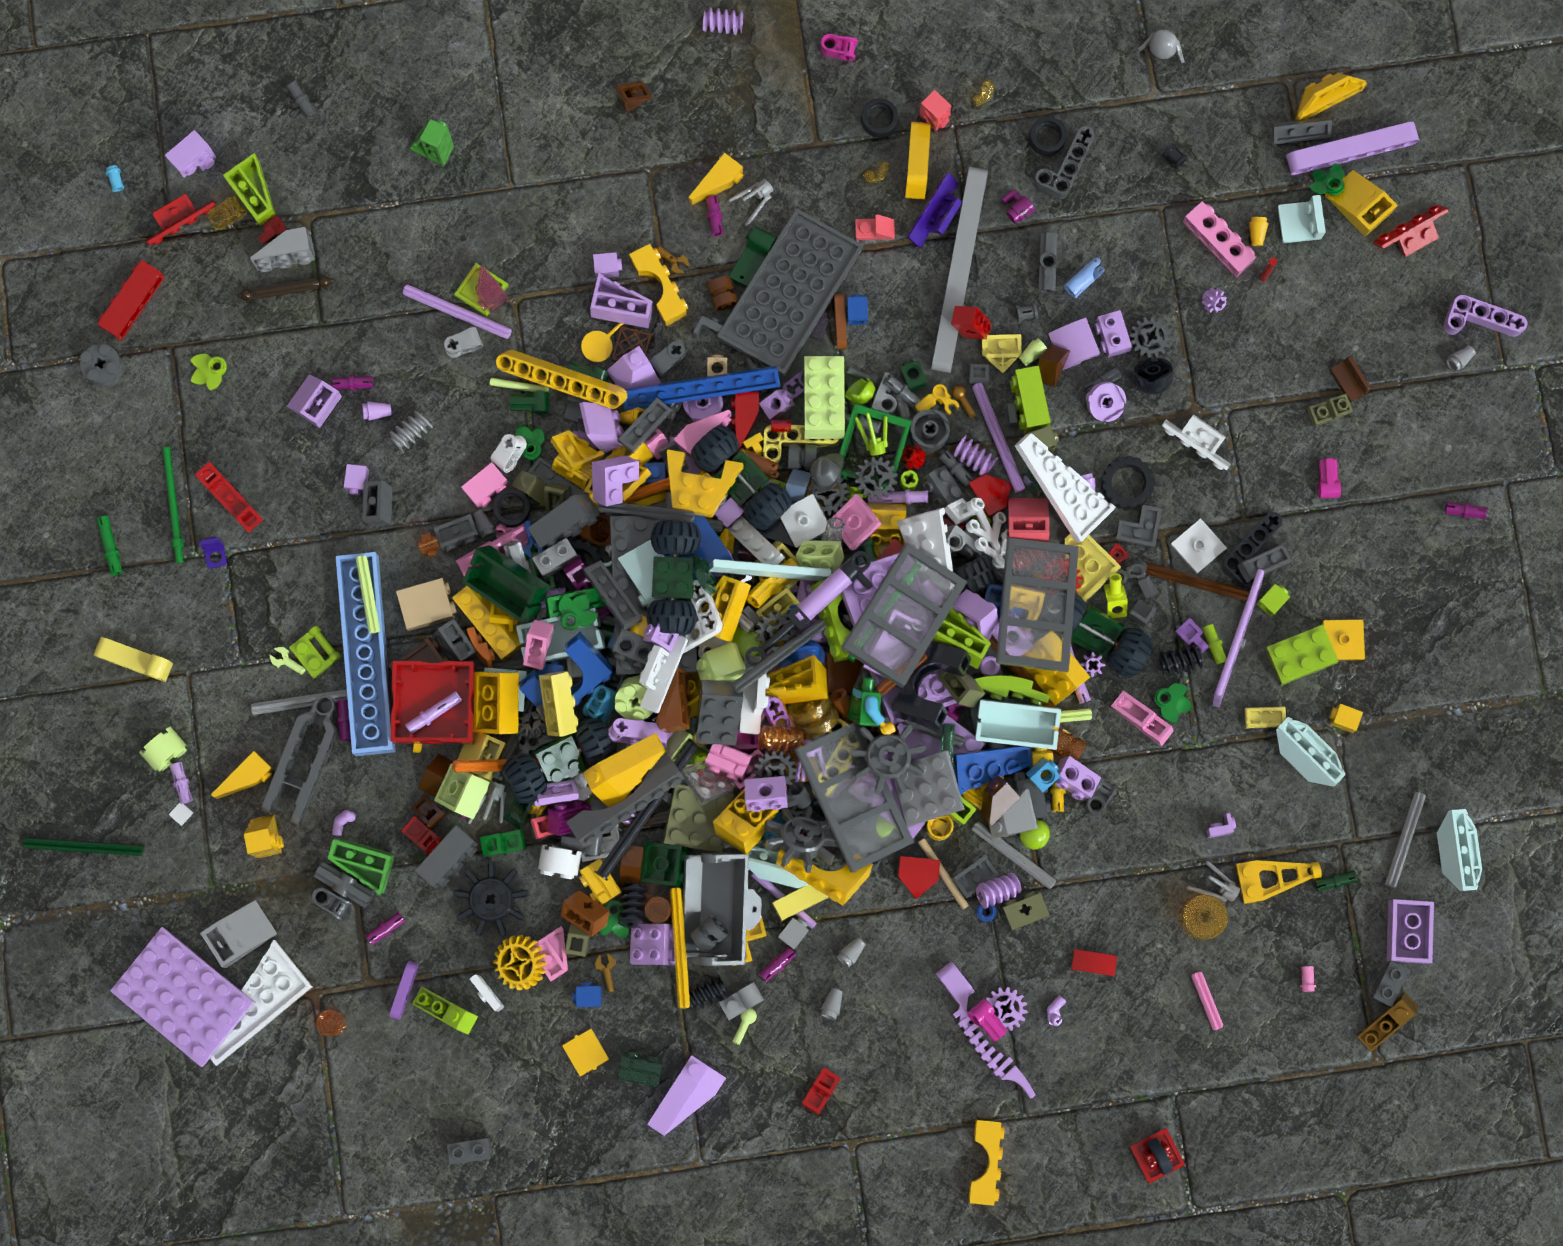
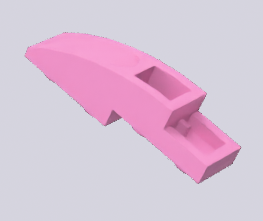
M524 523L493 542L488 541L478 548L490 545L506 556L503 545L508 542L520 540L522 548L527 546L528 538ZM475 549L456 560L463 576H465L468 567L472 566L470 562Z

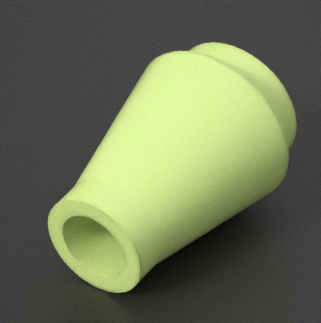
M1037 338L1035 341H1031L1018 358L1027 366L1038 359L1048 348Z

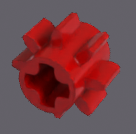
M909 445L903 450L901 461L910 470L913 467L919 469L925 463L926 453L918 445L914 447Z

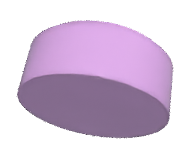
M993 656L985 657L980 664V671L985 676H995L1000 670V664L996 663V658Z

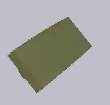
M1347 394L1309 406L1306 409L1313 427L1353 412Z

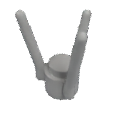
M763 179L728 199L729 202H732L745 194L747 195L742 198L743 201L754 195L758 199L763 198L745 223V227L749 226L764 204L771 198L770 193L773 192V188L766 179Z
M490 781L488 790L479 806L480 809L486 797L489 799L483 820L487 819L493 800L499 801L500 798L499 822H503L507 792H504V785ZM469 818L468 824H471L473 819Z
M1206 861V865L1225 881L1222 883L1211 875L1208 877L1221 887L1219 890L1221 895L1187 886V889L1220 899L1223 902H1226L1227 899L1233 902L1239 894L1240 888L1209 861Z

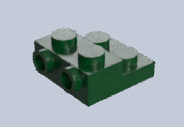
M645 842L640 882L682 888L684 884L685 855H690L688 848L678 845Z

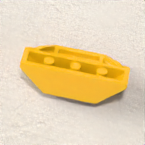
M1337 73L1325 76L1318 84H1315V82L1305 87V91L1301 96L1294 121L1306 120L1355 95L1365 88L1366 81Z

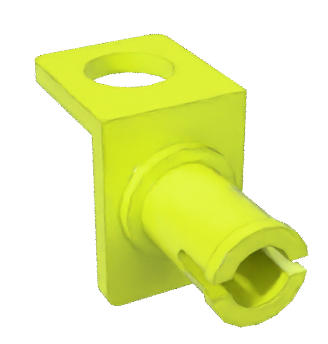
M1118 573L1111 574L1109 576V584L1103 585L1107 599V615L1111 618L1127 617L1128 599L1124 585L1121 584L1122 577ZM1116 606L1123 608L1119 613L1112 612V609Z

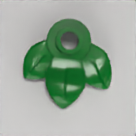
M1337 163L1332 165L1329 172L1315 169L1313 172L1315 182L1309 188L1317 194L1328 193L1330 195H1338L1342 193L1345 188L1343 182L1344 170Z
M518 426L515 436L524 437L527 443L526 449L521 456L528 460L538 459L542 452L541 445L545 440L541 427H538L531 431L526 426ZM534 447L533 452H528L530 448Z
M566 595L561 598L559 602V610L562 614L560 622L564 629L572 631L579 626L588 627L595 622L598 614L588 610V595H579L573 600ZM568 617L574 618L573 624L567 623Z
M1175 683L1168 689L1161 688L1155 693L1154 702L1161 708V714L1167 721L1177 723L1178 713H1185L1193 709L1190 701L1183 696L1186 693L1187 686ZM1161 695H1165L1167 697L1166 702L1161 701Z
M610 900L605 904L604 907L609 911L611 907H616L617 913H609L607 926L600 930L602 936H605L612 931L616 936L625 939L629 928L618 924L620 919L619 912L621 911L620 905L622 903L617 900Z

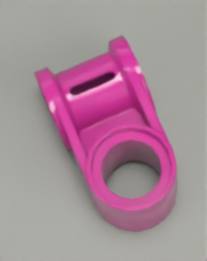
M827 34L821 40L820 51L826 57L854 61L855 46L858 44V40L848 36ZM832 43L834 47L827 48L824 44Z

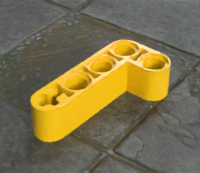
M911 122L905 198L925 200L931 123Z

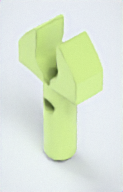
M284 647L274 648L282 654L284 659H276L270 655L273 665L278 668L281 665H286L300 675L305 673L306 669L289 658V650Z

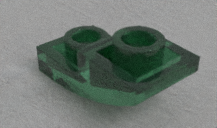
M694 554L692 557L697 580L701 587L711 596L717 592L715 586L716 579L709 572V563Z

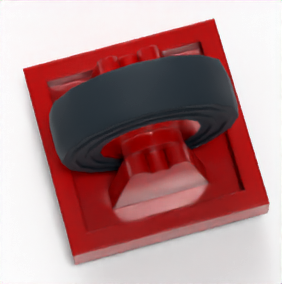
M1166 1128L1129 1146L1148 1184L1185 1165Z

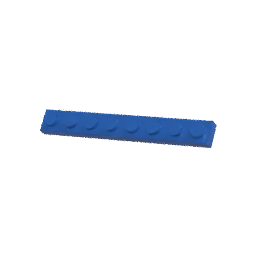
M765 367L625 389L627 399L623 403L624 409L627 411L637 407H649L656 398L664 404H672L780 387L778 367Z

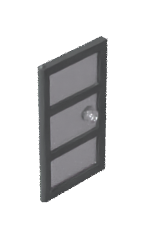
M1007 538L996 654L997 664L1060 672L1069 671L1079 546Z
M905 543L841 649L903 688L967 581L910 544Z
M855 722L795 749L851 873H855L858 869L914 843L886 780L883 784V790L878 795L875 794L878 777L872 772L862 779L857 780L855 778L858 771L867 767V763L864 757L849 755L850 749L867 750L869 746L867 739L860 732L861 725Z

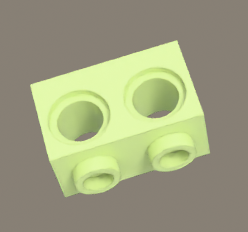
M803 540L796 553V558L800 567L823 568L835 572L840 567L844 554L840 541Z

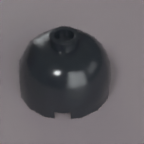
M1149 358L1139 362L1134 367L1136 386L1142 392L1150 395H1158L1165 392L1173 381L1172 364L1163 358H1158V361H1152Z

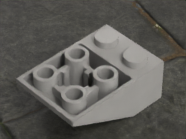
M306 227L286 230L251 256V261L256 269L261 272H268L276 267L289 268L292 264L297 263L300 265L309 264L315 260L312 238Z
M255 900L219 920L200 934L221 967L227 968L277 935V932Z

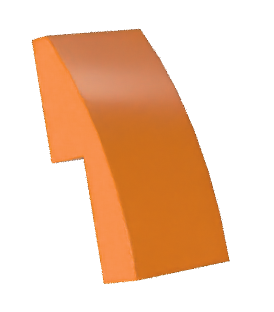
M475 627L467 628L469 640L476 650L475 654L487 668H493L491 662L495 660L493 649H488L487 642L482 643L480 633L476 634Z

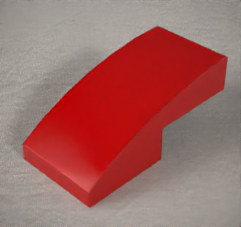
M772 419L771 432L791 433V420Z
M415 816L401 829L408 838L428 855L442 841L440 837Z
M1074 949L1072 970L1115 976L1117 956Z
M823 1067L801 1105L819 1115L841 1078Z

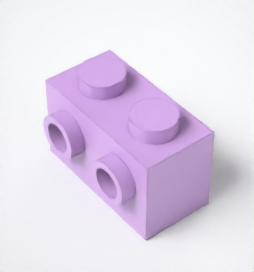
M1121 310L1098 316L1094 327L1096 334H1100L1102 340L1100 347L1102 352L1106 353L1107 358L1130 352L1132 345Z

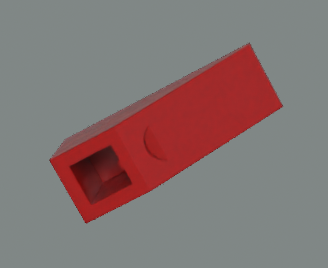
M759 392L737 393L735 398H731V410H735V417H732V429H736V437L739 443L738 451L743 448V441L747 440L759 417Z

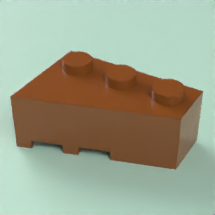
M679 667L675 671L656 717L659 730L666 733L690 729L691 707L690 705L687 706V699L691 696L692 690L688 689V680H692V674Z

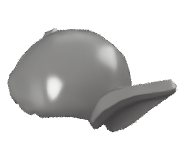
M1169 30L1153 32L1144 44L1138 47V51H1142L1150 46L1152 55L1159 59H1169L1174 54H1177L1180 62H1185L1180 41Z

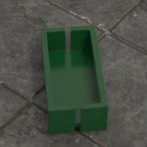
M492 546L476 548L470 562L472 566L468 567L462 583L522 624L536 620L542 604L539 602L544 601L550 585Z

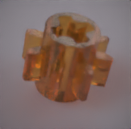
M429 532L420 535L422 540L417 541L422 556L427 554L431 558L438 555L436 550L441 548L437 536H431Z

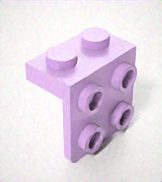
M638 924L636 927L631 928L630 963L633 965L675 966L672 924Z

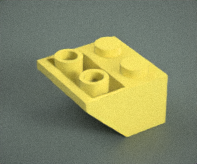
M474 732V745L464 744L457 760L500 759L507 744L489 735ZM471 772L491 782L493 780L492 775L494 772Z

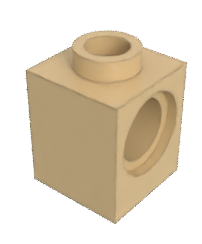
M723 355L708 357L707 376L727 374V358H724ZM715 366L723 368L720 373H714L712 369Z

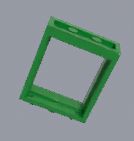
M854 404L840 455H842L845 461L856 424L855 417H858V414L866 415L869 412L870 417L882 421L884 416H887V422L904 427L892 466H895V470L892 473H896L912 421ZM842 468L841 478L849 480V477L859 479V477L855 476V471ZM873 477L871 480H875L878 487L879 479ZM889 481L883 483L882 490L888 486Z

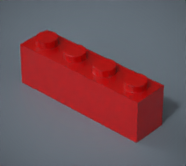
M143 260L133 267L129 279L122 283L120 292L111 299L109 308L98 319L97 325L120 341H122L165 278L159 270Z

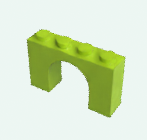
M821 580L812 585L811 592H813L825 580ZM841 594L818 614L826 624L824 635L827 637L830 654L833 656L834 662L848 660L847 656L849 655L841 649L851 632L842 625L838 617V605L843 600ZM856 638V640H855V642L853 643V645H856V644H857L858 638Z

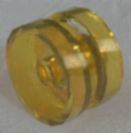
M829 695L827 699L797 702L789 705L787 712L803 738L809 739L821 736L831 730L838 722L840 715L835 706L831 704L832 701Z
M1196 896L1187 901L1181 909V927L1188 936L1196 940L1203 941L1215 938L1227 926V909L1222 901L1214 896ZM1201 914H1204L1206 916L1205 922H1203V918L1200 917Z

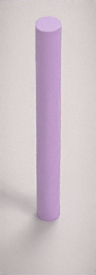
M754 873L752 874V877L777 899L786 896L770 881L759 879ZM804 911L795 914L806 922L811 929L817 924Z

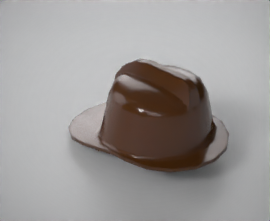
M601 514L596 518L597 521L594 524L586 525L581 529L582 532L578 534L581 540L600 546L611 544L610 516Z

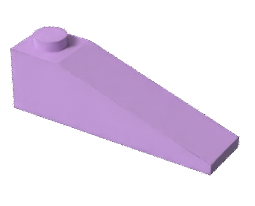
M691 1056L647 1125L665 1136L714 1097L726 1078L694 1056Z

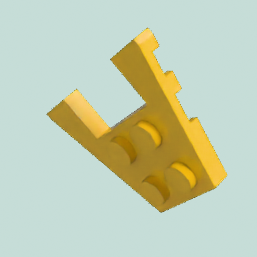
M667 449L672 508L693 511L695 515L713 517L724 500L727 491L732 487L736 477L743 470V463L725 460L721 479L682 472L685 452Z

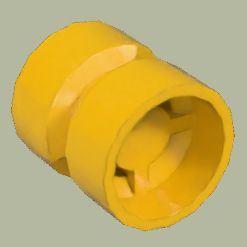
M948 815L930 820L926 824L928 836L936 841L945 840L953 831V821Z

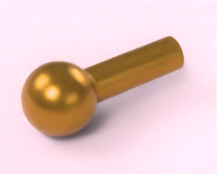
M962 385L954 386L951 391L952 397L960 401L969 418L975 417L976 413L966 398V388Z

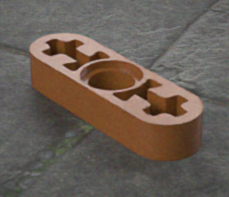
M844 293L834 294L837 349H847Z

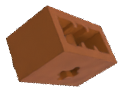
M578 890L563 901L561 917L592 937L607 926L610 911Z

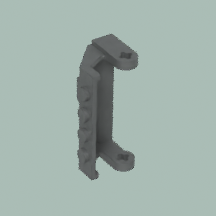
M701 853V855H685L683 915L686 957H698V965H745L746 930H752L761 920L762 899L753 889H748L749 854ZM714 915L722 921L729 935L721 942L716 941V946L708 953H705L694 943L690 933L698 926H703V922L709 916Z

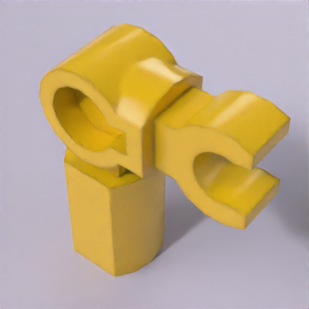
M938 384L933 388L932 394L928 393L913 408L919 413L923 410H929L938 401L941 405H944L945 413L951 415L952 412L948 407L954 405L958 409L959 403L950 399L951 396L944 385Z

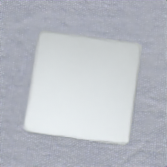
M179 803L169 815L182 826L193 812L184 804Z

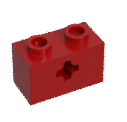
M955 306L951 325L964 338L987 340L988 333L991 331L990 320L977 307Z

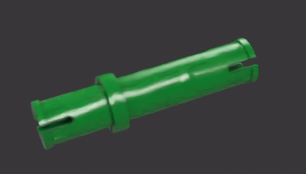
M101 516V519L98 517L96 521L105 551L104 559L107 560L110 575L116 576L118 572L122 574L123 570L119 560L120 552L116 549L109 516Z

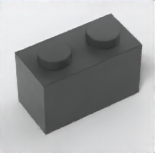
M382 480L364 482L362 521L373 527L391 525L392 486Z

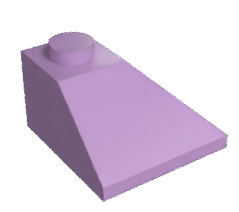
M640 346L623 355L607 370L614 384L624 389L661 384Z

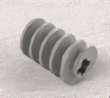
M417 411L413 412L415 418L407 417L409 423L401 422L403 428L395 427L397 433L389 432L390 439L402 453H404L402 446L410 448L408 441L416 443L414 436L422 438L420 431L428 433L426 426L433 428L429 421Z

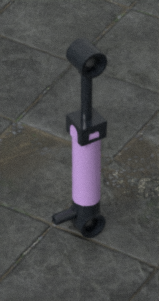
M863 551L854 553L786 615L790 620L761 647H751L748 649L745 655L747 664L755 667L766 658V652L795 626L800 631L856 579L867 590L873 587V584L863 574L871 564L869 554ZM857 557L865 558L866 565L864 567H858L855 564ZM753 651L761 654V660L757 663L752 662L749 658Z

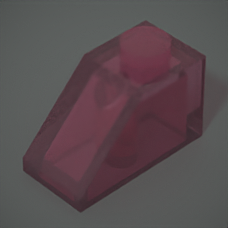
M482 265L479 268L477 297L479 300L477 303L483 311L487 309L491 314L508 301L509 298L507 293Z

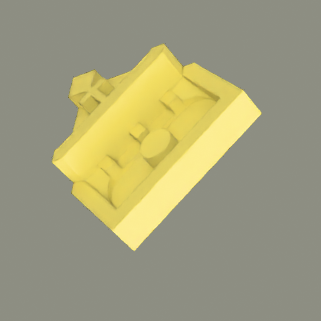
M1021 334L988 335L987 340L982 339V356L1001 373H1004L1022 354Z

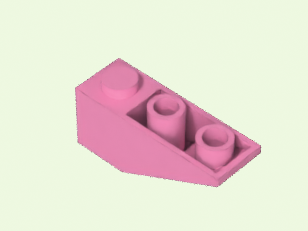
M726 410L686 425L673 439L674 442L677 443L687 456L693 459L691 450L694 445L714 427L719 425L726 427L731 421V411Z

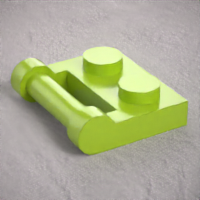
M318 625L310 629L307 634L289 647L314 679L342 657L322 635ZM312 638L318 641L329 655V659L324 660L310 642Z

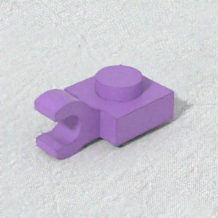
M1191 618L1175 631L1188 647L1193 643L1196 648L1200 649L1201 654L1208 649L1209 646L1200 637L1204 632Z

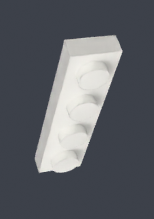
M742 516L729 528L732 535L761 563L778 565L785 558Z

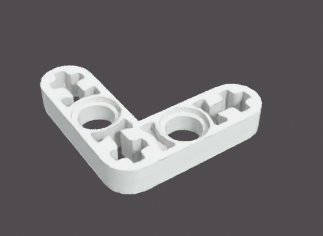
M694 580L693 599H691L699 619L694 630H699V637L693 640L692 633L680 635L688 639L683 653L718 634L723 625L707 584L699 580ZM697 586L701 587V588L699 589V593H700V594L695 593V592L698 590V589H697ZM708 602L709 609L703 613L701 606L703 603ZM711 621L715 622L713 624V629L709 628L712 625Z

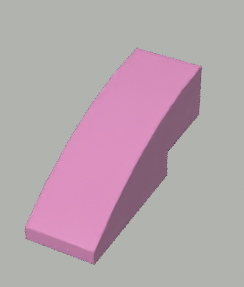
M1122 691L1111 705L1121 716L1160 746L1166 742L1174 731L1170 724L1162 720L1154 711L1125 691Z

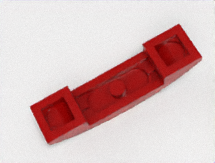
M210 462L195 474L248 533L263 521L262 517Z

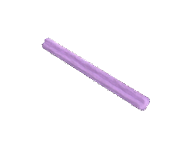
M407 284L403 289V294L407 297L500 337L508 339L512 331L510 328Z
M977 383L973 385L972 389L1010 482L1016 493L1025 489L1024 483L982 383Z

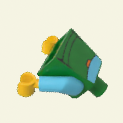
M863 677L862 687L853 688L847 718L859 725L878 727L880 725L881 733L890 735L895 732V727L892 722L885 724V719L880 714L881 693L874 690L875 679Z

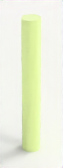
M497 378L490 379L491 386L529 392H549V387Z

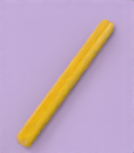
M676 887L670 889L677 998L678 1007L685 1009L690 1007L683 901L682 890Z

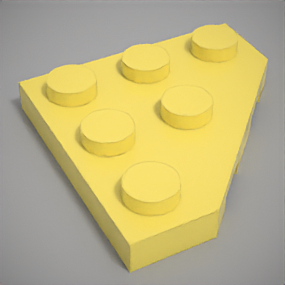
M1069 534L1065 538V545L1079 546L1077 570H1080L1077 576L1082 577V580L1078 581L1081 588L1076 589V591L1086 602L1109 580V576L1116 573L1121 566L1090 535L1082 542L1076 543L1072 535ZM1065 555L1064 560L1069 559V555Z

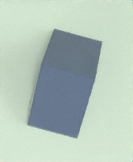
M797 469L792 470L786 484V490L790 495L792 505L807 496V489L812 478L809 472Z

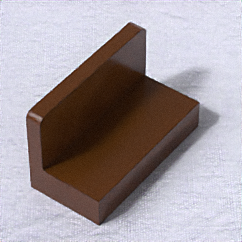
M1351 355L1330 369L1331 374L1343 393L1347 394L1350 403L1367 394L1371 389Z

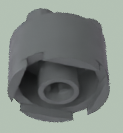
M97 344L89 347L81 354V371L92 384L102 388H109L119 383L125 371V364L121 356L107 344Z
M938 410L920 411L911 422L909 436L913 445H918L922 451L927 453L936 452L943 448L948 440L950 433L949 421ZM927 429H933V434L931 432L929 434L926 433Z

